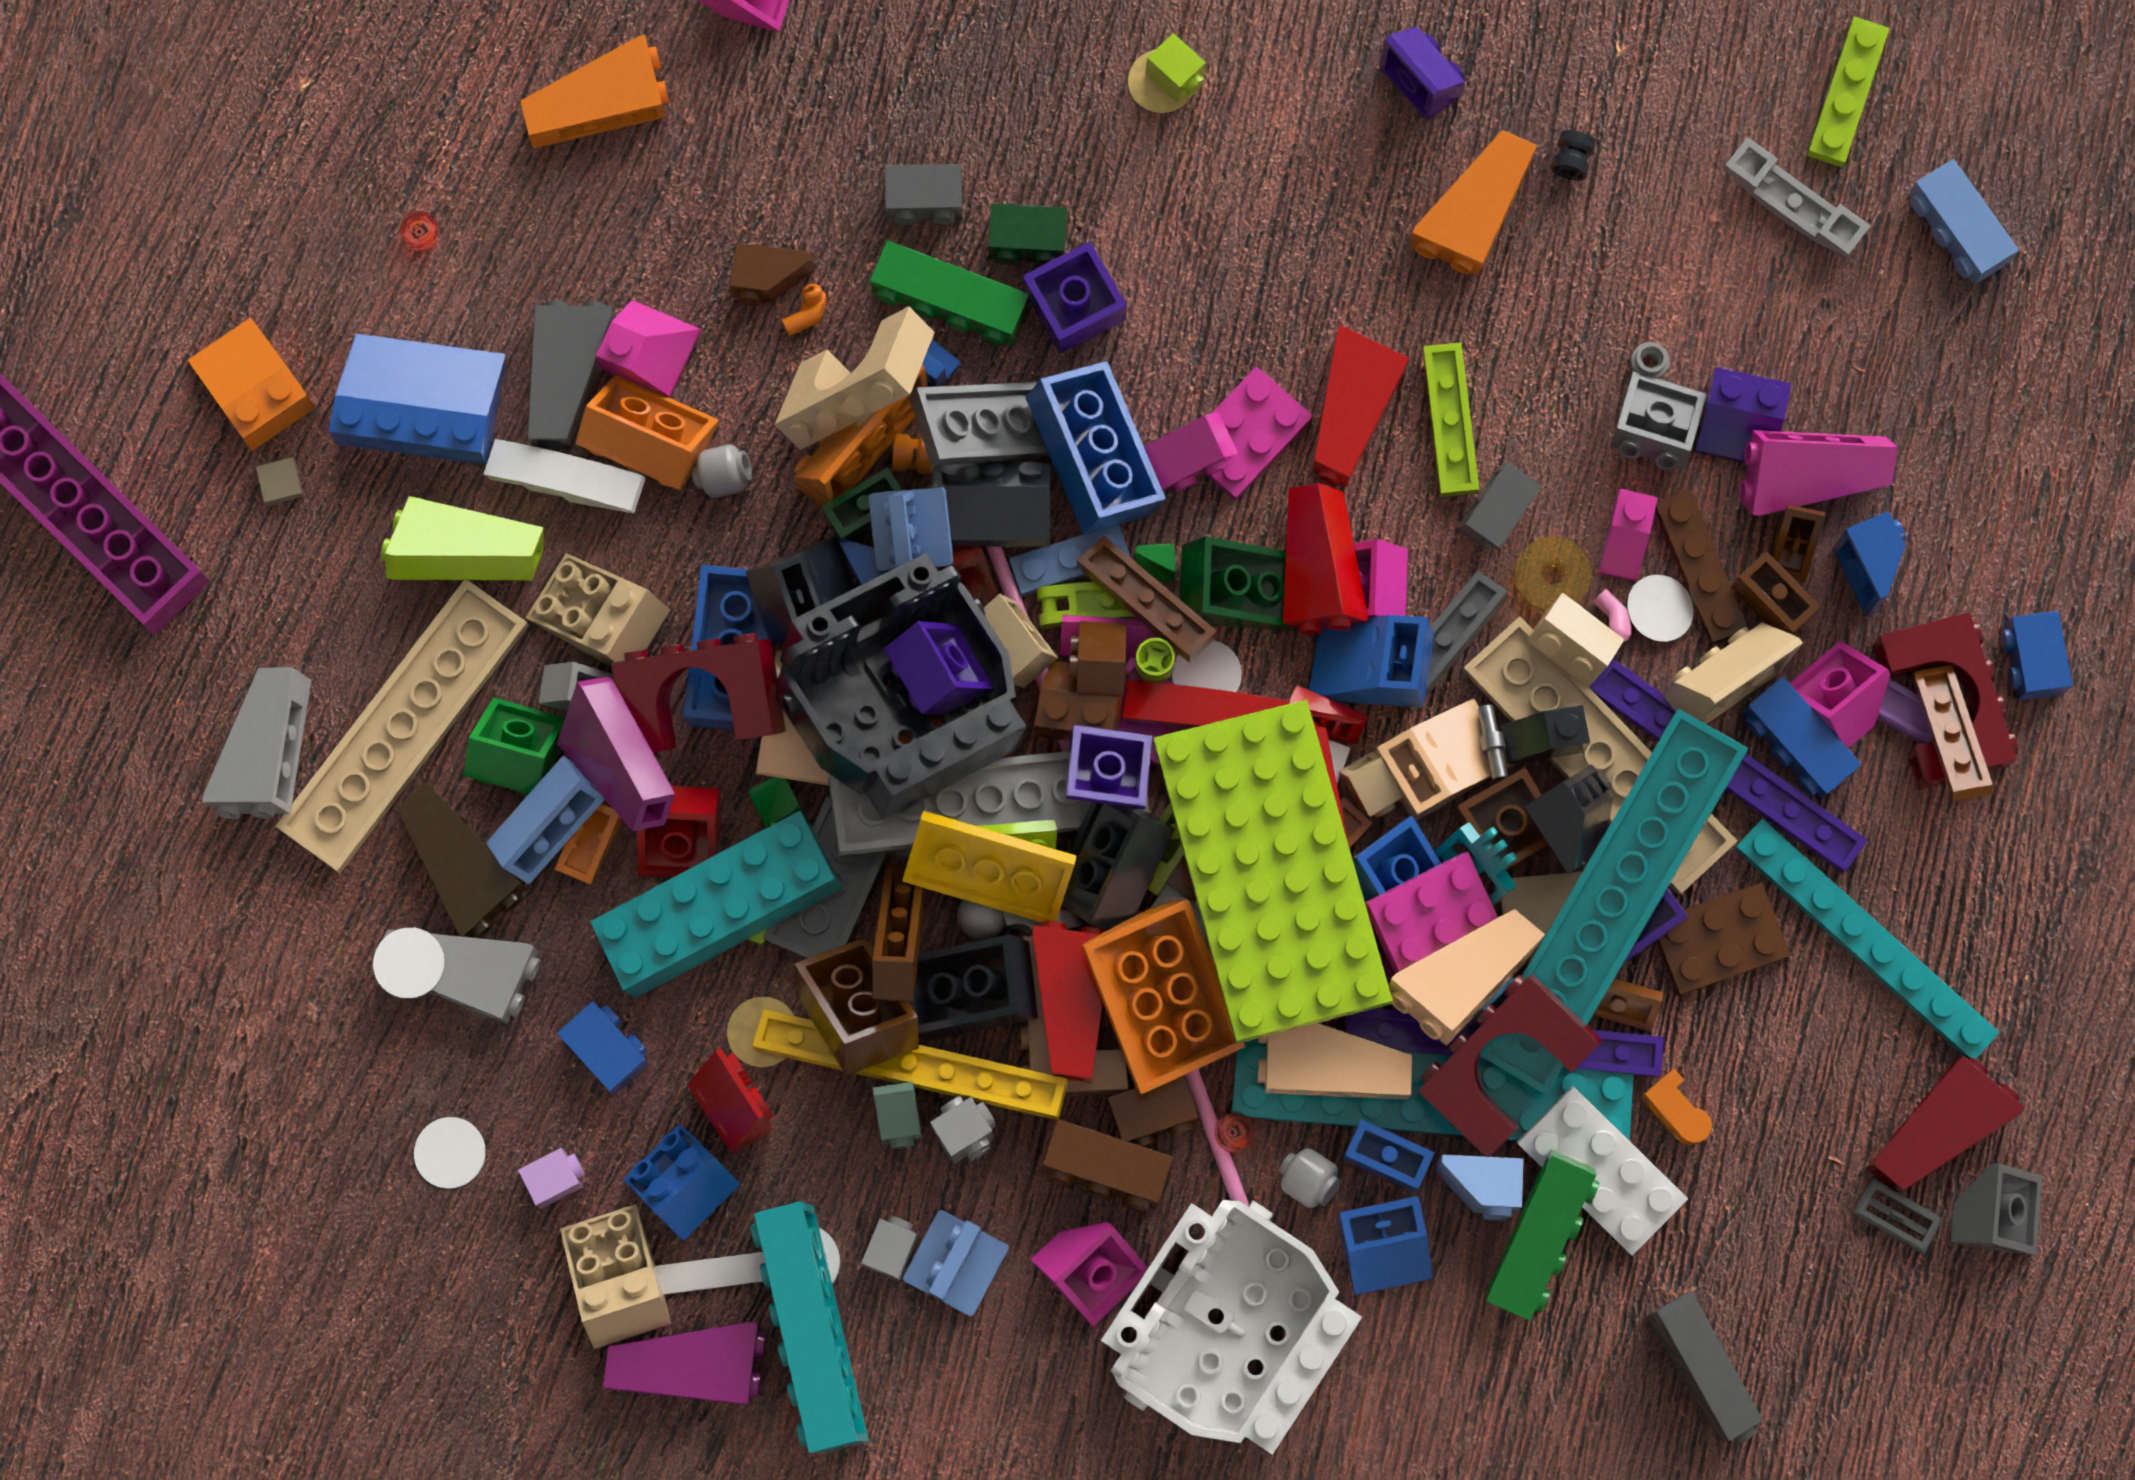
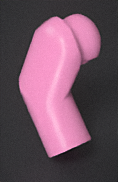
M1605 589L1593 603L1609 618V628L1625 639L1624 641H1627L1631 635V619L1628 609Z

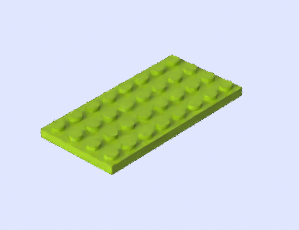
M1307 700L1154 737V747L1235 1043L1392 1004L1393 1000Z

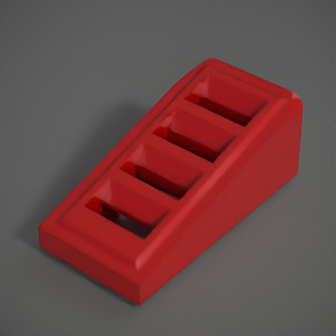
M1296 685L1289 704L1307 700L1313 722H1316L1318 727L1327 729L1328 739L1352 744L1358 743L1368 718L1367 714ZM1344 723L1352 724L1351 728L1344 726Z

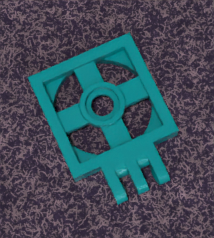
M1469 822L1460 827L1434 852L1439 861L1443 863L1458 855L1452 847L1457 843L1465 844L1474 856L1472 861L1478 875L1485 871L1495 884L1494 893L1491 896L1488 895L1494 906L1517 886L1505 869L1518 858L1513 852L1502 858L1500 853L1508 845L1504 840H1501L1493 846L1490 841L1498 834L1494 827L1479 836Z

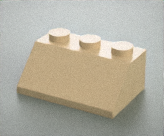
M1760 623L1750 631L1747 627H1744L1728 640L1730 645L1722 650L1716 646L1703 655L1699 660L1701 664L1695 669L1691 670L1687 666L1676 673L1670 679L1673 685L1664 698L1675 711L1680 709L1701 722L1708 724L1779 675L1803 642L1797 636L1764 623Z

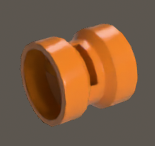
M896 433L892 470L905 472L908 469H914L919 474L931 475L933 465L930 464L922 437L920 439H913L908 434ZM915 448L917 449L916 460H914V458H915Z

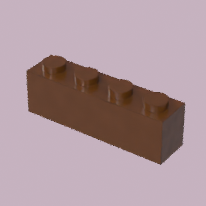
M886 864L872 960L873 999L913 1001L926 904V888L902 882L907 865Z

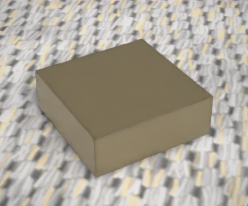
M293 457L256 466L266 506L304 497L296 460Z

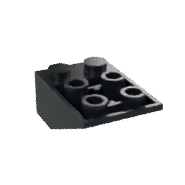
M837 535L746 571L768 638H771L772 645L785 643L791 620L855 589Z

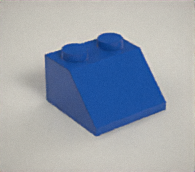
M1889 511L1847 528L1832 548L1865 617L1872 615L1888 596L1906 546L1904 543L1906 540L1905 531L1897 519H1892Z
M1413 816L1407 817L1353 858L1364 902L1441 864Z

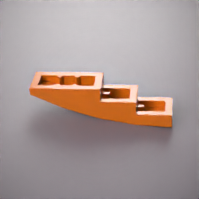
M606 800L599 805L566 842L555 870L588 884L593 883L623 822L622 818Z

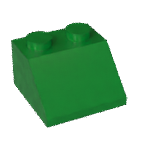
M493 698L469 736L464 776L485 784L509 788L520 794H529L553 768L559 749L557 742L565 717Z

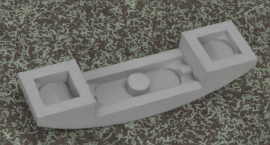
M1747 137L1724 167L1725 170L1754 199L1786 224L1822 246L1848 257L1871 225L1841 204L1835 208L1776 165L1778 158Z

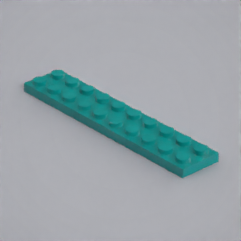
M1677 709L1523 973L1522 978L1524 980L1533 973L1586 1025L1589 1024L1749 748L1684 711ZM1507 1033L1493 1038L1485 1045L1480 1055L1545 1095L1548 1094L1564 1066L1539 1041L1520 1033Z
M1259 1038L1245 1041V1047L1237 1051L1231 1117L1354 1128L1357 1127L1362 1119L1387 1131L1465 1137L1418 1091L1425 1084L1420 1077L1436 1060L1443 1065L1451 1056L1404 1052L1412 1055L1411 1096L1408 1100L1265 1094V1083H1258L1257 1076L1258 1059H1266V1043H1259ZM1479 1059L1478 1075L1483 1089L1519 1125L1506 1141L1517 1142L1572 1085L1630 1141L1634 1075L1575 1069L1571 1073L1567 1068H1562L1548 1094L1545 1095L1490 1061Z

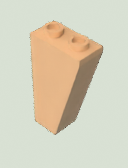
M1513 909L1396 973L1391 978L1389 984L1393 1000L1392 1005L1404 1014L1409 1013L1420 1023V1027L1426 1035L1434 1040L1439 1039L1447 1046L1536 953L1545 934L1516 909Z
M1319 1023L1259 1038V1043H1266V1059H1258L1257 1082L1265 1083V1094L1408 1100L1411 1096L1412 1055Z

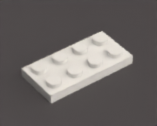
M1573 1085L1517 1141L1541 1167L1549 1150L1552 1149L1595 1168V1180L1600 1182L1592 1203L1584 1202L1582 1207L1632 1256L1688 1200Z

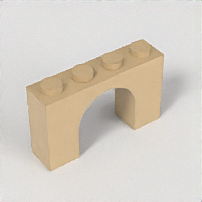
M908 306L881 321L870 350L852 373L827 349L801 362L774 425L801 450L910 395L935 332Z

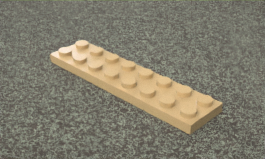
M464 580L292 803L291 813L284 814L275 827L340 874L529 627L528 623L470 581Z
M1519 616L1473 658L1462 671L1511 722L1546 710L1583 705L1590 744L1585 753L1547 759L1566 779L1593 764L1596 770L1600 769L1605 773L1611 783L1612 789L1610 792L1614 797L1609 818V824H1611L1652 752L1589 687H1586L1526 641L1533 629ZM1712 814L1669 885L1679 896L1737 842Z

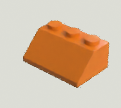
M615 374L586 405L576 444L588 449L590 453L596 456H604L622 464L630 471L640 472L656 479L664 486L680 490L692 476V468L697 466L698 456L702 451L706 450L719 420Z

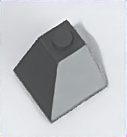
M1992 1163L1954 1202L1953 1216L1950 1221L1951 1242L1976 1249L2037 1255L2043 1176L2000 1163Z

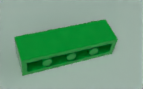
M888 240L870 280L871 291L873 294H876L875 297L879 301L891 306H896L897 303L909 306L919 317L931 319L932 316L945 320L946 325L956 331L964 333L967 330L982 334L983 340L997 346H1002L1003 343L1013 346L1030 306L1029 294Z
M1549 1150L1486 1289L1485 1299L1487 1302L1531 1321L1535 1311L1539 1313L1543 1311L1550 1295V1291L1545 1289L1551 1275L1558 1277L1567 1257L1566 1254L1562 1253L1568 1238L1574 1241L1581 1228L1583 1218L1578 1216L1584 1202L1591 1204L1597 1193L1600 1182L1595 1180V1168L1555 1150Z

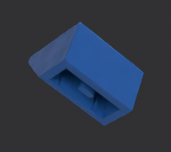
M681 1124L666 1134L661 1142L643 1160L639 1161L623 1179L683 1241L740 1185L727 1169Z
M1418 1196L1340 1212L1338 1214L1337 1221L1354 1296L1433 1279L1428 1237Z

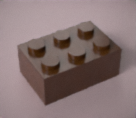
M867 937L794 963L796 996L846 1076L919 1049L918 1016L909 1002L905 1000L873 999L872 960L874 948Z
M1058 1119L1043 1162V1173L1048 1175V1182L1071 1189L1072 1184L1075 1183L1087 1187L1086 1194L1104 1201H1109L1110 1196L1125 1200L1124 1207L1147 1214L1149 1208L1157 1210L1173 1156Z

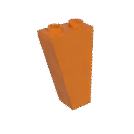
M637 36L520 100L533 148L666 118L663 104L670 102L665 82H657L654 70L661 69L656 46L649 48L646 36Z
M1502 130L1415 226L1409 245L1414 247L1415 251L1425 258L1435 259L1437 257L1449 262L1451 268L1463 274H1470L1472 272L1479 276L1530 166L1537 145Z

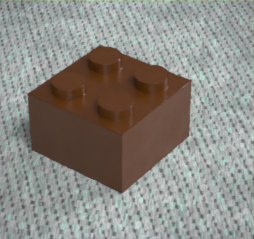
M1526 768L1459 804L1453 814L1460 827L1470 822L1479 836L1492 827L1497 830L1498 834L1490 842L1494 846L1499 841L1504 840L1508 847L1500 853L1502 858L1512 852L1518 858L1505 869L1507 873L1551 849L1524 807L1542 795Z

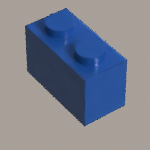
M2059 611L2012 617L2004 625V629L2001 630V644L2003 651L2009 652L2011 667L2008 668V682L2011 690H2016L2017 700L2065 694L2073 684Z
M592 1001L557 1034L610 1093L615 1096L649 1065L643 1057L648 1050L633 1033L626 1038L619 1031L617 1026L622 1021L607 1005L599 1009Z
M1361 1119L1342 1161L1415 1194L1421 1185L1435 1152Z

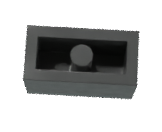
M961 164L885 165L887 221H894L895 224L907 226L913 225L917 221L932 220L933 223L938 225H948L954 223L955 220H963Z

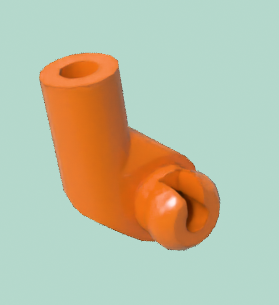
M809 284L805 286L802 290L803 300L800 311L781 319L789 337L815 326L821 321L827 299L826 294L819 285Z

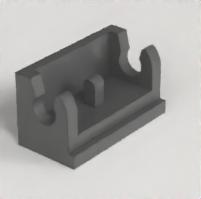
M1509 462L1504 463L1496 468L1456 530L1461 534H1465L1487 550L1491 547L1496 550L1500 549L1542 486Z

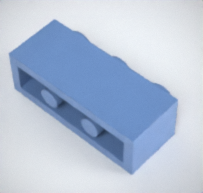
M1954 158L1916 181L1908 194L1911 197V206L1920 217L1924 216L1932 227L1934 239L1941 247H1946L1954 258L1955 268L1962 277H1968L1974 286L2011 263L2019 251L2018 247Z
M562 756L490 837L486 844L502 868L530 884L605 799L571 760Z

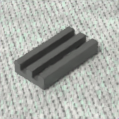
M1875 1179L1869 1181L1867 1189L1852 1212V1215L1920 1254L1926 1252L1943 1221V1218ZM1874 1193H1879L1931 1223L1929 1228L1923 1227L1874 1199ZM1867 1206H1870L1922 1236V1241L1915 1239L1865 1209Z

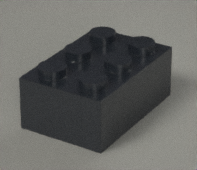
M1008 934L919 953L913 1001H908L918 1016V1037L936 1040L1038 1019L1029 941Z

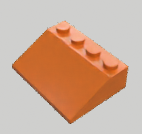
M923 365L920 368L912 391L917 387H927L926 371ZM909 395L819 440L821 446L812 456L809 454L805 455L794 470V473H796L794 476L796 488L821 507L858 485L895 442L896 433H902L915 418Z
M1189 899L1168 900L1129 918L1081 945L1138 1094L1146 1093L1245 1047L1244 1042L1235 1043L1217 973Z

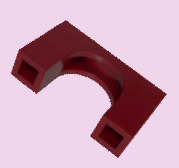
M1970 612L1880 635L1873 643L1879 664L1888 669L1890 679L1907 675L1914 671L1947 665L1953 666L1956 678L1966 688L1970 697L1972 707L1970 719L1988 772L2007 768L2017 760V740L2013 732H2008L2004 721V717L2007 715L2006 706L2002 696L1996 695L1992 683L1995 679L1994 668L1990 659L1984 658L1980 645L1983 643L1982 630L1977 621L1973 622ZM1933 741L1916 745L1907 753L1918 790L1946 784Z
M757 633L733 636L734 644L721 646L720 638L696 642L697 650L684 651L683 644L660 647L661 655L648 657L647 649L624 653L625 661L611 663L614 683L651 751L660 752L677 748L670 709V696L676 680L691 667L701 668L712 673L724 685L730 701L736 740L786 732L783 709L776 699V683L778 678L771 638L758 640Z
M1533 973L1526 980L1519 975L1503 991L1508 998L1497 1009L1491 1003L1475 1020L1480 1027L1472 1036L1469 1037L1463 1032L1448 1048L1453 1055L1443 1065L1436 1060L1420 1077L1425 1084L1418 1091L1486 1157H1490L1519 1127L1489 1097L1481 1085L1478 1075V1062L1483 1048L1490 1040L1507 1033L1528 1035L1539 1041L1571 1073L1602 1042V1039Z

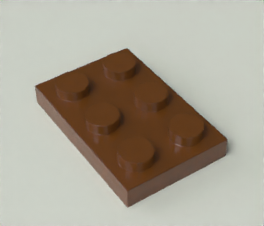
M1762 882L1684 909L1690 918L1657 941L1678 997L1791 956Z

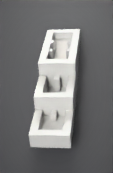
M498 439L494 440L483 474L490 480L523 485L529 491L561 496L572 503L633 514L635 513L646 479L643 475L603 463Z

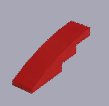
M1128 680L1122 718L1127 722L1164 724L1170 729L1187 730L1287 705L1290 702L1282 699L1204 687Z

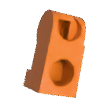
M1674 1068L1639 1098L1680 1143L1688 1146L1696 1145L1710 1135L1712 1122L1705 1111L1694 1108L1677 1087L1684 1079Z

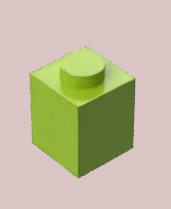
M1172 33L1147 57L1145 73L1174 100L1179 102L1186 94L1192 96L1201 88L1205 82L1206 62Z

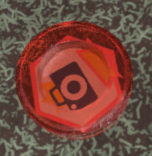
M415 211L408 214L400 225V234L404 243L415 251L429 250L437 243L440 236L439 226L435 218L424 211Z
M1233 1111L1217 1121L1214 1135L1222 1149L1229 1153H1240L1254 1143L1256 1128L1249 1116L1244 1115L1242 1112Z

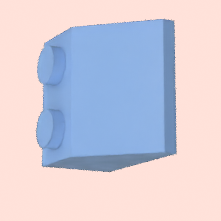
M1442 1155L1435 1163L1437 1174L1473 1213H1483V1220L1507 1221V1217H1511L1522 1208L1523 1159Z

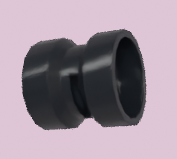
M1576 130L1562 131L1557 143L1560 150L1553 157L1551 171L1557 176L1568 180H1585L1590 167L1587 162L1588 157L1593 155L1597 143L1595 138Z

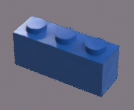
M1784 676L1749 704L1742 713L1746 718L1744 723L1749 731L1757 738L1763 737L1772 747L1770 752L1774 759L1785 768L1789 766L1799 777L1796 781L1800 788L1810 797L1815 795L1819 801L1831 793L1862 765Z

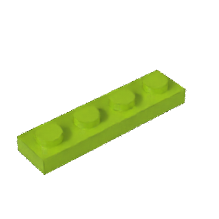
M1855 16L1853 17L1807 156L1843 168L1890 28Z
M1462 342L1423 346L1422 353L1440 497L1478 494L1479 482Z

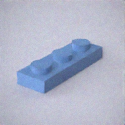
M1120 525L1087 535H1080L1052 544L1050 547L1039 548L1009 558L1020 596L1024 597L1037 593L1036 590L1039 587L1061 585L1087 577L1086 574L1077 568V559L1103 535L1130 557Z

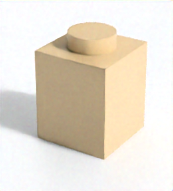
M1373 752L1338 771L1359 811L1369 817L1372 815L1380 817L1395 808L1394 802L1403 798L1383 758Z

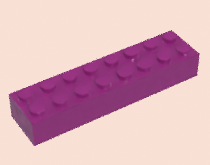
M0 374V484L128 611L155 635L210 581L194 563Z

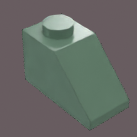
M913 1082L874 1087L873 1094L882 1143H890L891 1149L915 1146L914 1140L922 1139Z

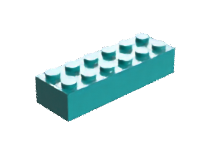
M798 811L590 922L623 991L635 999L844 888L811 822L801 811Z
M799 1201L754 1213L756 1223L751 1224V1233L756 1248L762 1247L765 1263L760 1264V1272L765 1287L771 1286L774 1302L769 1303V1311L774 1327L780 1326L783 1342L778 1343V1350L783 1366H789L792 1382L787 1384V1389L792 1406H798L802 1422L796 1425L800 1444L802 1447L807 1446L809 1453L823 1454L869 1442L815 1206Z

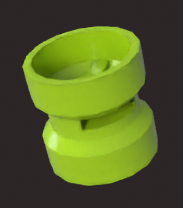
M1150 638L1140 644L1136 652L1135 667L1138 676L1145 682L1163 683L1170 678L1174 670L1175 660L1173 647L1161 638Z

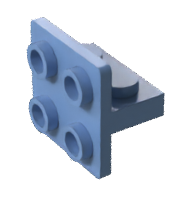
M945 488L876 492L869 495L877 570H893L927 553L935 567L949 566L953 563Z
M939 1210L907 1268L903 1280L971 1317L975 1314L1009 1247L1007 1244L982 1232L981 1227L968 1220L964 1222L943 1210Z

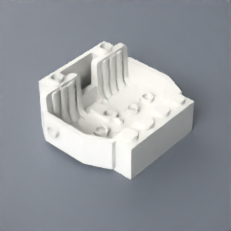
M1223 1200L1213 1216L1191 1203L1101 1339L1102 1342L1121 1354L1111 1372L1118 1385L1127 1391L1124 1398L1144 1411L1147 1406H1150L1191 1435L1241 1443L1246 1436L1273 1455L1360 1322L1362 1316L1335 1299L1339 1291L1315 1252L1270 1222L1269 1220L1273 1213L1254 1200L1249 1207L1240 1201ZM1196 1223L1201 1224L1205 1229L1203 1238L1195 1240L1189 1235L1190 1227ZM1179 1244L1189 1252L1178 1267L1176 1274L1172 1275L1163 1269L1162 1266L1176 1245ZM1152 1285L1163 1292V1294L1153 1305L1145 1319L1134 1313L1133 1310L1149 1286ZM1214 1308L1220 1309L1224 1314V1319L1220 1324H1213L1208 1318L1209 1312ZM1279 1325L1285 1329L1286 1335L1283 1340L1274 1341L1270 1337V1330L1273 1326ZM1125 1327H1132L1136 1330L1137 1338L1134 1342L1127 1343L1122 1339L1121 1332ZM1253 1359L1260 1360L1263 1363L1264 1368L1259 1375H1253L1248 1371V1363Z

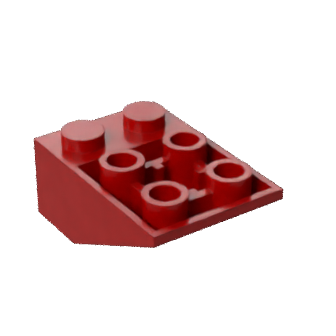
M719 1048L687 1085L730 1153L734 1155L773 1130L767 1121L773 1117V1114L756 1087L747 1090L746 1087L752 1084V1081L735 1054L732 1053L726 1057L722 1049Z

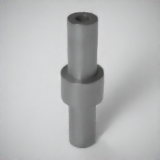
M1483 705L1478 708L1483 733L1480 737L1483 754L1488 756L1493 782H1500L1508 777L1503 752L1506 750L1503 733L1498 732L1493 706Z

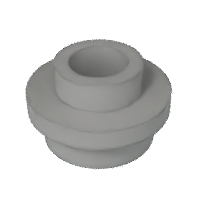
M1646 342L1639 345L1631 356L1633 371L1657 379L1666 373L1670 363L1666 349L1654 342ZM1646 357L1653 358L1656 361V366L1652 368L1645 366L1643 359Z

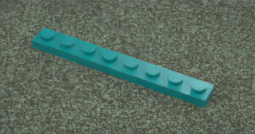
M1763 818L1734 848L1966 1059L1970 1057L1976 1059L2000 1033Z

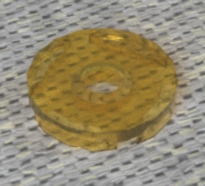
M1557 536L1539 538L1527 545L1519 555L1514 570L1515 587L1522 600L1529 606H1533L1544 613L1562 592L1579 604L1587 594L1592 579L1590 561L1583 549L1571 540ZM1548 566L1559 568L1563 573L1562 582L1558 584L1547 583L1542 576L1543 569Z

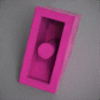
M1624 489L1619 490L1612 507L1598 571L1599 574L1636 582L1650 536L1658 497Z

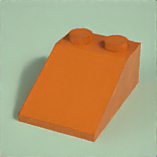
M251 317L188 359L192 368L251 451L315 409L308 395Z

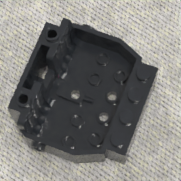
M927 553L791 620L780 657L782 666L776 683V699L820 768L858 794L862 795L865 793L882 820L1014 752L1026 727L1012 705L1016 694L1009 652L986 619L983 605L978 598L972 597L966 587L959 582L961 576L954 566H949L938 572ZM918 621L958 624L994 685L995 690L942 715L921 714L909 701V691L902 679L898 678L891 670L889 665L890 659L884 648ZM887 679L892 680L896 686L887 687L883 681ZM939 719L943 722V726H934L931 720ZM906 736L909 738L910 743L903 744L897 737Z

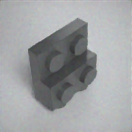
M1633 371L1610 447L1618 449L1619 454L1625 458L1635 459L1642 456L1654 460L1655 464L1663 470H1674L1676 467L1684 469L1692 449L1707 394Z

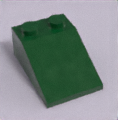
M1208 536L1182 545L1180 600L1210 626L1298 631L1299 629L1283 624L1286 551Z

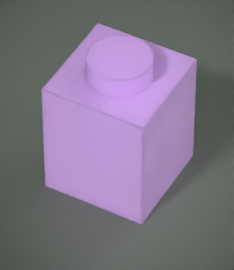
M562 1148L518 1170L535 1205L540 1209L583 1188L579 1177L585 1175V1172L575 1153L568 1156L567 1152Z

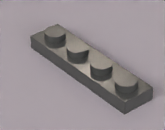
M1478 570L1431 625L1434 640L1426 697L1509 598L1507 590ZM1402 706L1411 713L1417 709V707Z

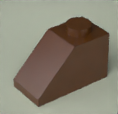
M737 242L730 282L733 298H738L739 302L747 305H759L761 301L771 303L814 272L813 253Z

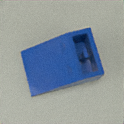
M1385 615L1368 618V622L1351 624L1350 630L1322 629V634L1317 635L1309 690L1336 702L1424 708L1434 634L1428 617Z

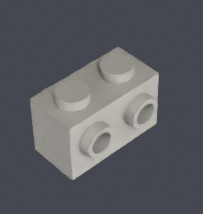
M961 1096L942 1106L940 1108L942 1115L930 1122L932 1131L953 1165L967 1156L970 1161H973L991 1149L989 1142L994 1140L992 1129L996 1125L984 1102L976 1105L972 1097L963 1101Z

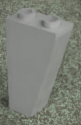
M293 667L258 668L203 794L202 803L216 810V815L228 819H238L240 814H251L258 818L272 819L275 814L291 813L311 687V679Z
M387 929V932H386L384 938H385L387 935H389L390 933H392V932H394V931H396V930H388V929ZM431 934L439 942L443 950L445 963L439 982L429 993L505 1024H508L511 1016L515 1018L518 1016L525 1000V996L521 992L526 981H532L535 978L541 963V959L537 958L539 952L534 946L520 942Z

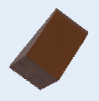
M1786 505L1777 519L1771 556L1795 580L1806 582L1825 519V512Z

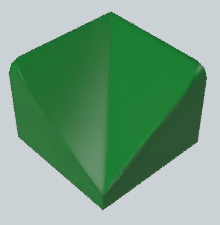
M1153 544L1137 545L1135 547V562L1160 583L1175 582L1174 545Z
M773 777L748 790L766 828L770 827L772 822L777 823L801 811L787 780L784 778Z

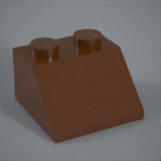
M1054 661L1050 665L1040 689L1034 724L1041 738L1070 741L1074 725L1119 731L1129 671L1125 670L1124 696L1077 694V679H1069L1070 663Z

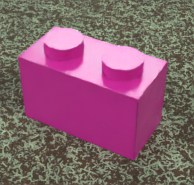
M1219 412L1204 415L1144 446L1162 490L1174 487L1176 492L1196 484L1197 481L1194 476L1204 471L1210 476L1229 467L1227 459L1238 454Z

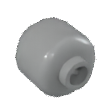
M723 445L702 451L698 456L697 466L692 468V476L698 489L703 488L710 498H721L743 492L747 486V481L752 479V468L745 451H739L734 445Z
M1309 1148L1300 1151L1296 1155L1290 1153L1284 1159L1279 1169V1173L1283 1175L1281 1187L1284 1193L1309 1208H1314L1319 1204L1322 1206L1327 1205L1335 1196L1341 1183V1179L1338 1178L1336 1164Z

